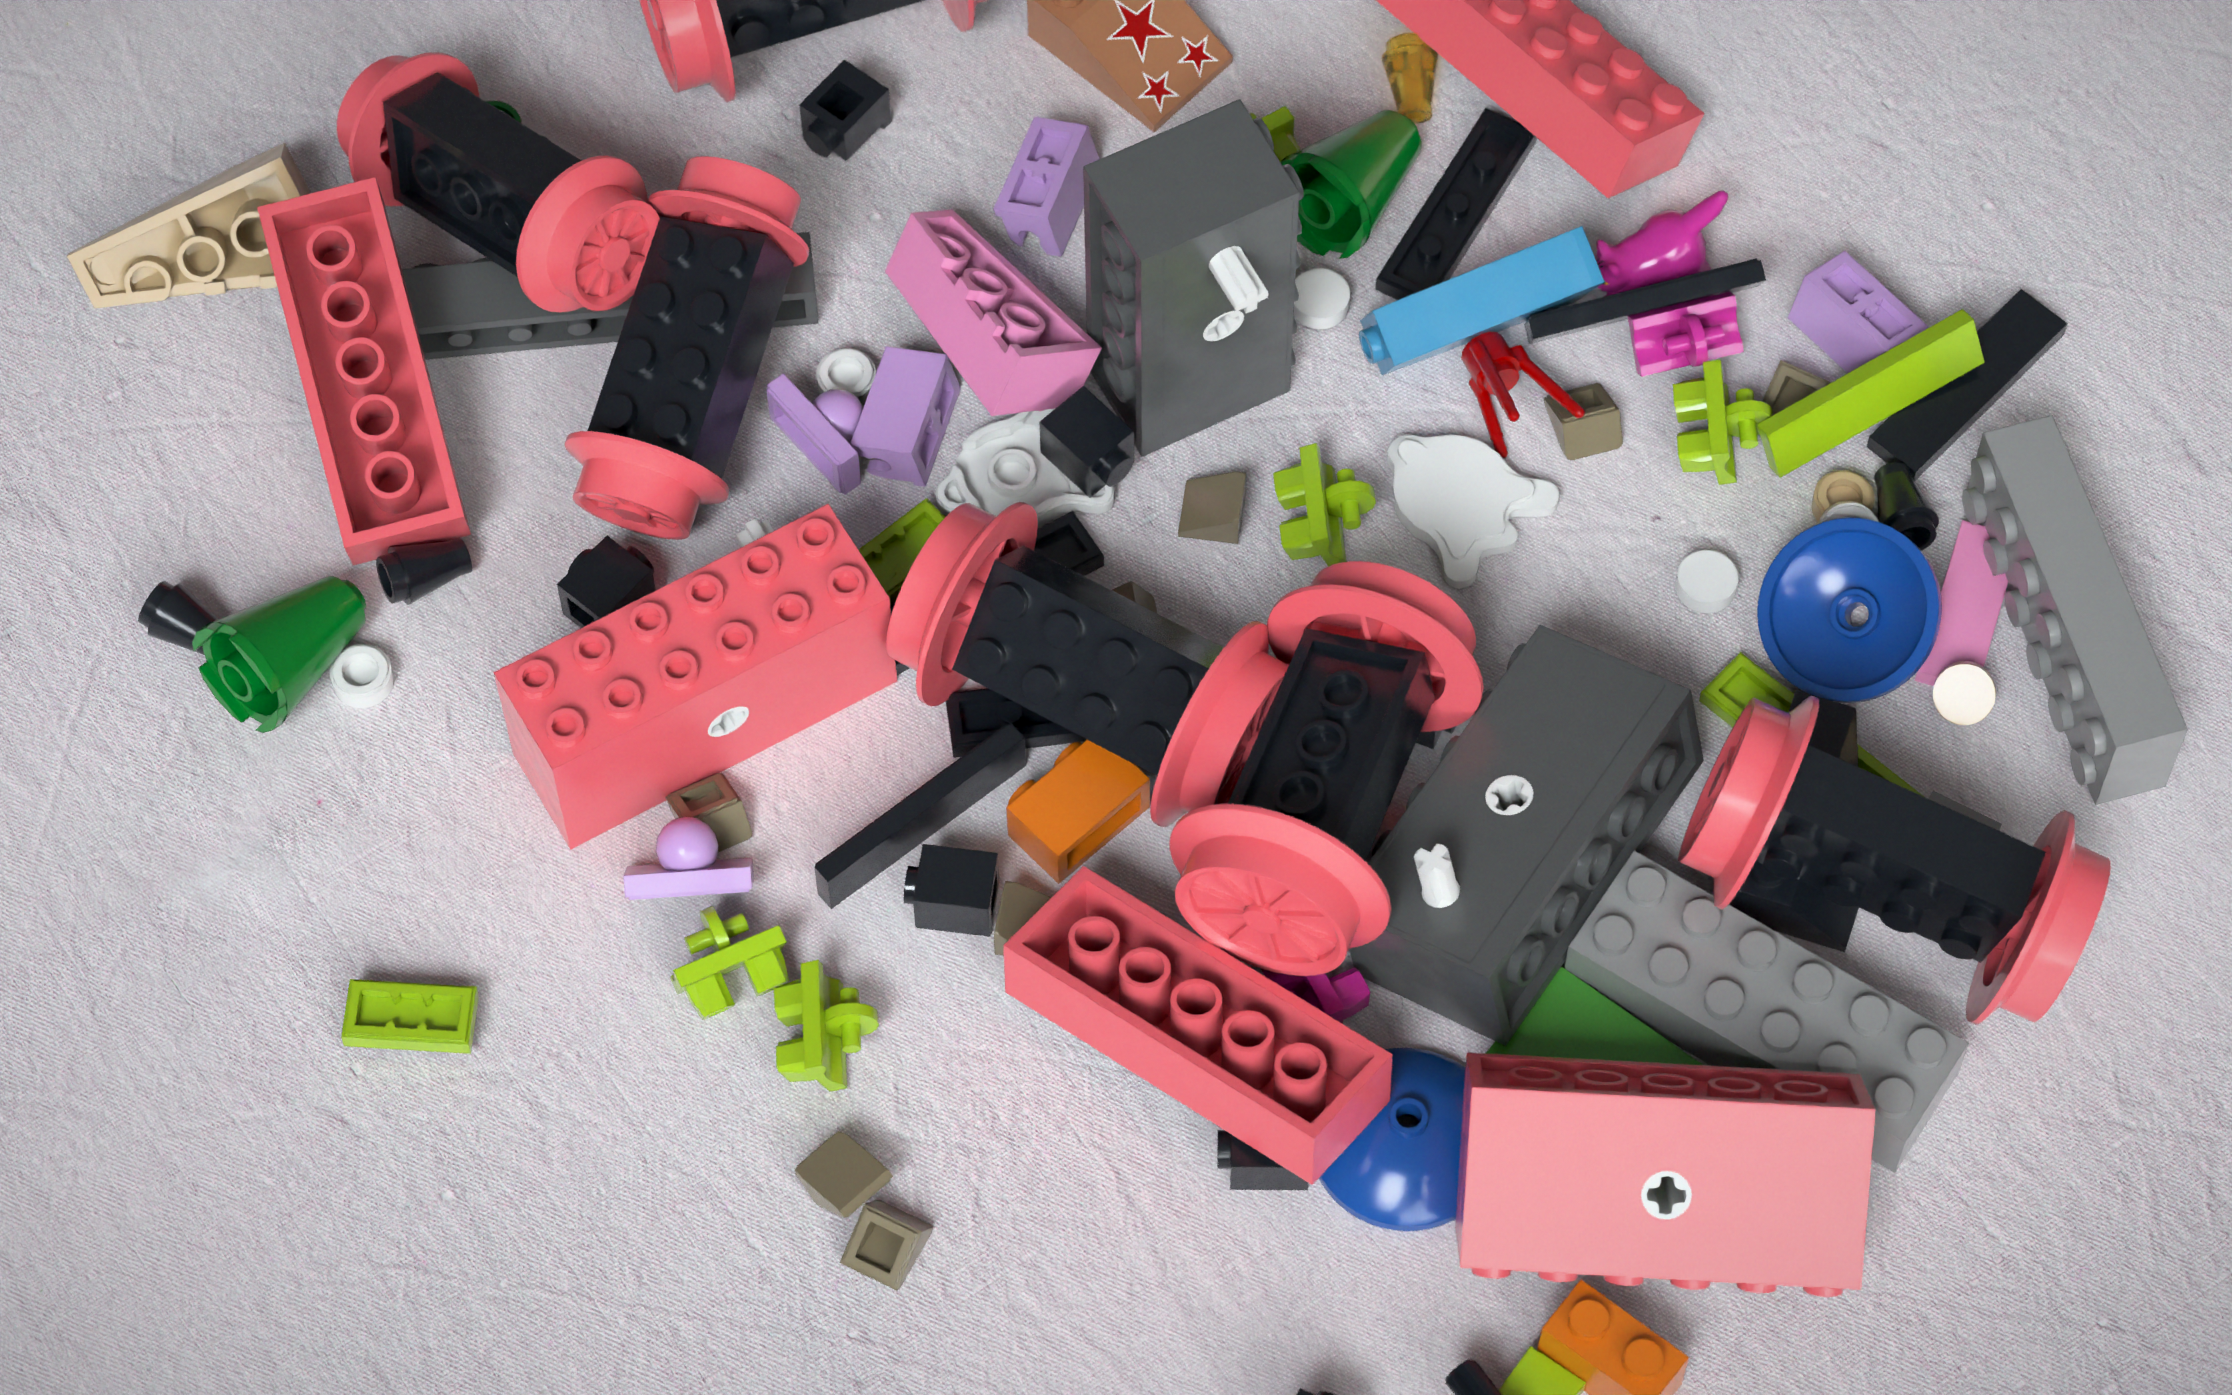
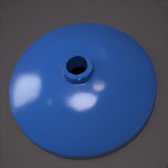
M1841 518L1820 523L1803 531L1793 538L1775 557L1763 579L1759 593L1757 609L1758 628L1769 659L1781 675L1791 684L1808 694L1838 703L1865 702L1896 690L1921 668L1930 655L1939 633L1942 602L1935 572L1924 553L1914 542L1894 528L1877 521L1862 518ZM1859 606H1866L1869 612L1867 621L1861 626L1854 627L1851 622L1853 610Z
M1417 1048L1385 1049L1393 1054L1390 1102L1319 1177V1180L1337 1204L1366 1223L1397 1231L1432 1229L1456 1220L1466 1067L1433 1051ZM1411 1114L1420 1123L1415 1127L1406 1128L1401 1126L1396 1119L1401 1115Z

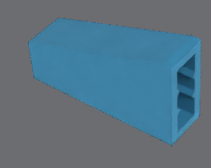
M1581 226L1372 310L1360 320L1363 330L1359 331L1360 344L1366 359L1370 364L1377 363L1383 376L1465 345L1482 333L1499 332L1525 322L1530 315L1573 304L1604 283V279L1584 229Z

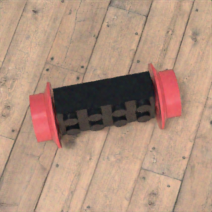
M428 52L411 58L401 55L388 56L368 66L353 81L339 109L337 136L342 150L349 157V166L354 182L376 177L386 206H407L517 276L527 298L544 310L561 313L585 307L593 311H605L621 305L634 295L660 218L656 210L647 203L648 197L644 181L632 165L614 156L603 155L581 160L570 154L545 136L539 135L513 119L506 112L500 111L482 100L479 96L476 80L469 68L460 60L446 53Z
M709 156L693 157L686 162L677 190L658 191L649 196L647 203L656 210L660 220L587 431L569 434L565 441V448L568 453L583 465L573 494V500L579 507L621 528L652 537L681 540L689 537L699 505L719 504L728 499L730 489L722 478L792 268L804 264L809 256L807 243L792 230L801 203L799 194L790 185L763 170L737 161Z

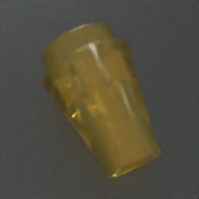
M1406 33L1394 36L1386 42V52L1382 54L1381 60L1394 97L1397 112L1410 118L1414 124L1427 122L1433 117L1432 100L1439 54L1427 45L1418 33Z

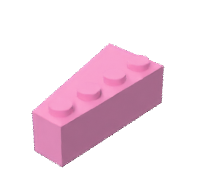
M953 209L911 213L885 272L990 415L997 416L1054 409L1081 389L1102 347Z

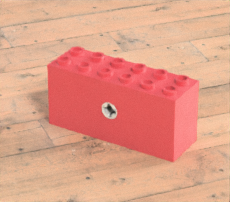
M829 504L775 531L767 519L760 523L757 519H753L745 524L746 530L736 534V539L741 548L493 672L513 755L570 850L666 801L665 797L712 775L721 773L897 682L896 662L888 655L886 648L887 631L891 618L890 598Z
M1466 1053L1455 1224L1460 1268H1472L1471 1272L1485 1278H1505L1511 1275V1271L1538 1272L1540 1278L1553 1282L1574 1281L1577 1279L1578 1274L1604 1276L1605 1281L1623 1286L1642 1284L1644 1278L1670 1279L1672 1285L1684 1289H1705L1710 1286V1282L1737 1283L1739 1289L1753 1293L1774 1292L1777 1289V1285L1803 1287L1806 1293L1822 1297L1839 1296L1843 1294V1289L1861 1290L1875 1107L1860 1074Z

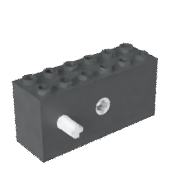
M1240 99L1083 166L1086 331L1102 347L1090 372L1115 414L1134 431V445L1141 457L1290 391L1291 366L1296 363L1292 349V337L1297 332V324L1294 318V302L1299 299L1295 284L1296 268L1300 267L1297 235L1302 233L1298 209L1299 200L1303 199L1304 192L1294 168L1290 164L1282 166L1273 152V140L1264 121L1261 118L1253 120Z
M1539 625L1528 642L1518 645L1513 651L1505 674L1493 690L1489 689L1483 693L1474 717L1460 736H1454L1448 741L1442 752L1438 767L1426 783L1422 782L1415 787L1408 799L1404 814L1392 830H1386L1382 833L1374 846L1372 858L1368 865L1379 876L1388 892L1391 902V916L1386 929L1377 939L1359 947L1349 948L1353 965L1360 971L1363 978L1506 1046L1565 962L1568 946L1634 850L1638 853L1642 851L1703 763L1704 759L1691 689L1543 625Z

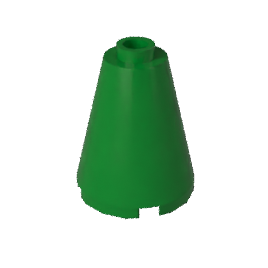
M1392 110L1381 111L1286 156L1280 162L1282 166L1290 164L1294 168L1304 192L1303 199L1299 200L1298 216L1302 225V233L1297 235L1298 243L1312 253L1325 256L1329 251L1342 253L1339 259L1350 257L1365 245L1421 152V138L1416 125L1410 118Z
M326 576L210 622L196 632L192 642L193 652L202 646L207 662L198 667L201 676L215 698L235 719L242 723L251 717L262 723L256 731L262 733L272 731L283 724L363 627L366 620L364 612L366 608L365 599L361 591L352 582L341 580L335 576Z

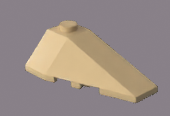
M283 143L221 172L67 254V258L94 308L163 301L167 297L205 293L206 295L224 294L226 290L261 287V289L276 288L277 283L257 207L303 196L311 192L286 143Z

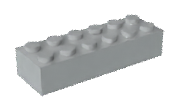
M2053 415L1983 432L1976 458H1973L1971 461V477L1968 487L1962 493L1964 511L1972 525L1985 526L1990 539L1984 541L1983 551L1993 576L2004 573L2008 580L2005 593L2007 615L2014 627L2021 626L2028 643L2026 655L2029 668L2036 679H2043L2050 695L2048 699L2049 714L2055 729L2058 732L2065 731L2072 748L2070 753L2071 766L2077 782L2080 785L2087 784L2095 805L2166 787L2188 728Z
M1635 850L1568 946L1565 963L1566 970L1668 1041L1711 1066L1860 1074L1875 1107L1871 1159L1894 1173L1957 1077L1969 1042L1736 908L1730 905L1723 910L1715 907L1713 895Z

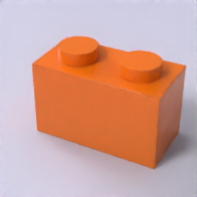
M1086 740L1084 743L1074 742L1061 752L1054 763V768L1037 782L1033 779L1026 781L1012 794L1006 807L1008 836L1059 884L1150 808V778L1135 764L1089 740Z
M1582 1279L1542 1327L1537 1349L1586 1382L1584 1392L1589 1395H1674L1682 1385L1689 1360L1686 1354Z

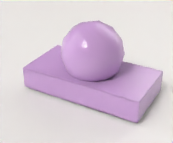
M784 373L767 384L766 391L770 419L839 493L842 492L846 495L860 485L858 452L850 445L863 410L858 397L847 390L830 389L819 394L811 403Z
M691 817L674 819L662 828L657 837L655 849L660 864L627 866L623 875L625 898L628 897L629 900L749 892L754 882L753 858L716 860L718 842L715 833L708 824Z

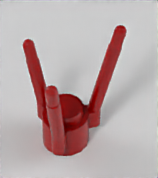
M1498 332L1482 333L1465 345L1461 359L1472 376L1468 385L1478 400L1494 449L1503 459L1507 457L1508 450L1490 394L1496 396L1508 419L1512 422L1517 421L1520 414L1508 391L1518 382V371L1523 370L1574 417L1582 418L1584 416V409L1530 359L1522 345L1510 348L1502 334Z

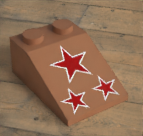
M1027 0L1028 36L1153 132H1156L1232 63L1233 56L1185 0Z

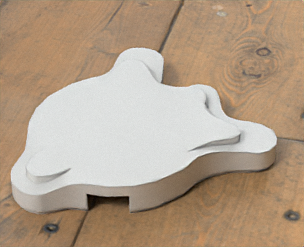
M1046 409L1044 411L1018 413L1013 417L992 422L974 431L963 441V450L956 459L955 464L952 465L949 475L938 484L935 495L936 505L945 516L964 503L974 504L998 516L1012 504L1024 502L1035 509L1039 528L1059 515L1071 511L1093 514L1106 513L1114 504V487L1106 485L1089 498L1041 454L1039 421L1054 410Z
M1403 435L1393 440L1388 448L1387 463L1393 473L1395 513L1401 524L1414 537L1428 544L1436 552L1441 561L1443 578L1453 588L1469 587L1476 580L1478 565L1482 558L1507 553L1516 547L1518 532L1509 522L1510 519L1514 517L1549 516L1558 506L1559 490L1555 484L1546 480L1528 478L1518 474L1507 465L1498 452L1482 441L1468 436L1442 435L1425 438L1416 435Z

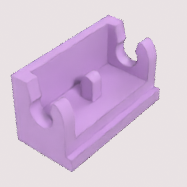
M1040 117L1033 118L994 206L995 215L1002 217L1008 236L1018 246H1023L1027 236L1026 231L1039 237L1040 245L1047 255L1062 257L1084 206L1083 166L1099 160L1088 125Z
M1846 251L1804 276L1788 315V319L1847 373L1929 328Z
M886 346L850 443L858 452V456L871 459L866 470L868 473L887 479L913 482L915 486L926 487L961 389L946 354Z

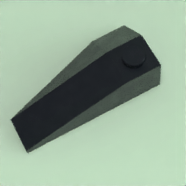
M1796 690L1788 713L1809 696L1819 699V710L1808 745L1858 767L1856 708ZM1755 861L1744 883L1729 903L1730 906L1774 931L1844 953L1859 909L1856 906L1836 904L1828 900L1821 890L1797 879L1786 880L1769 873L1763 867V864Z

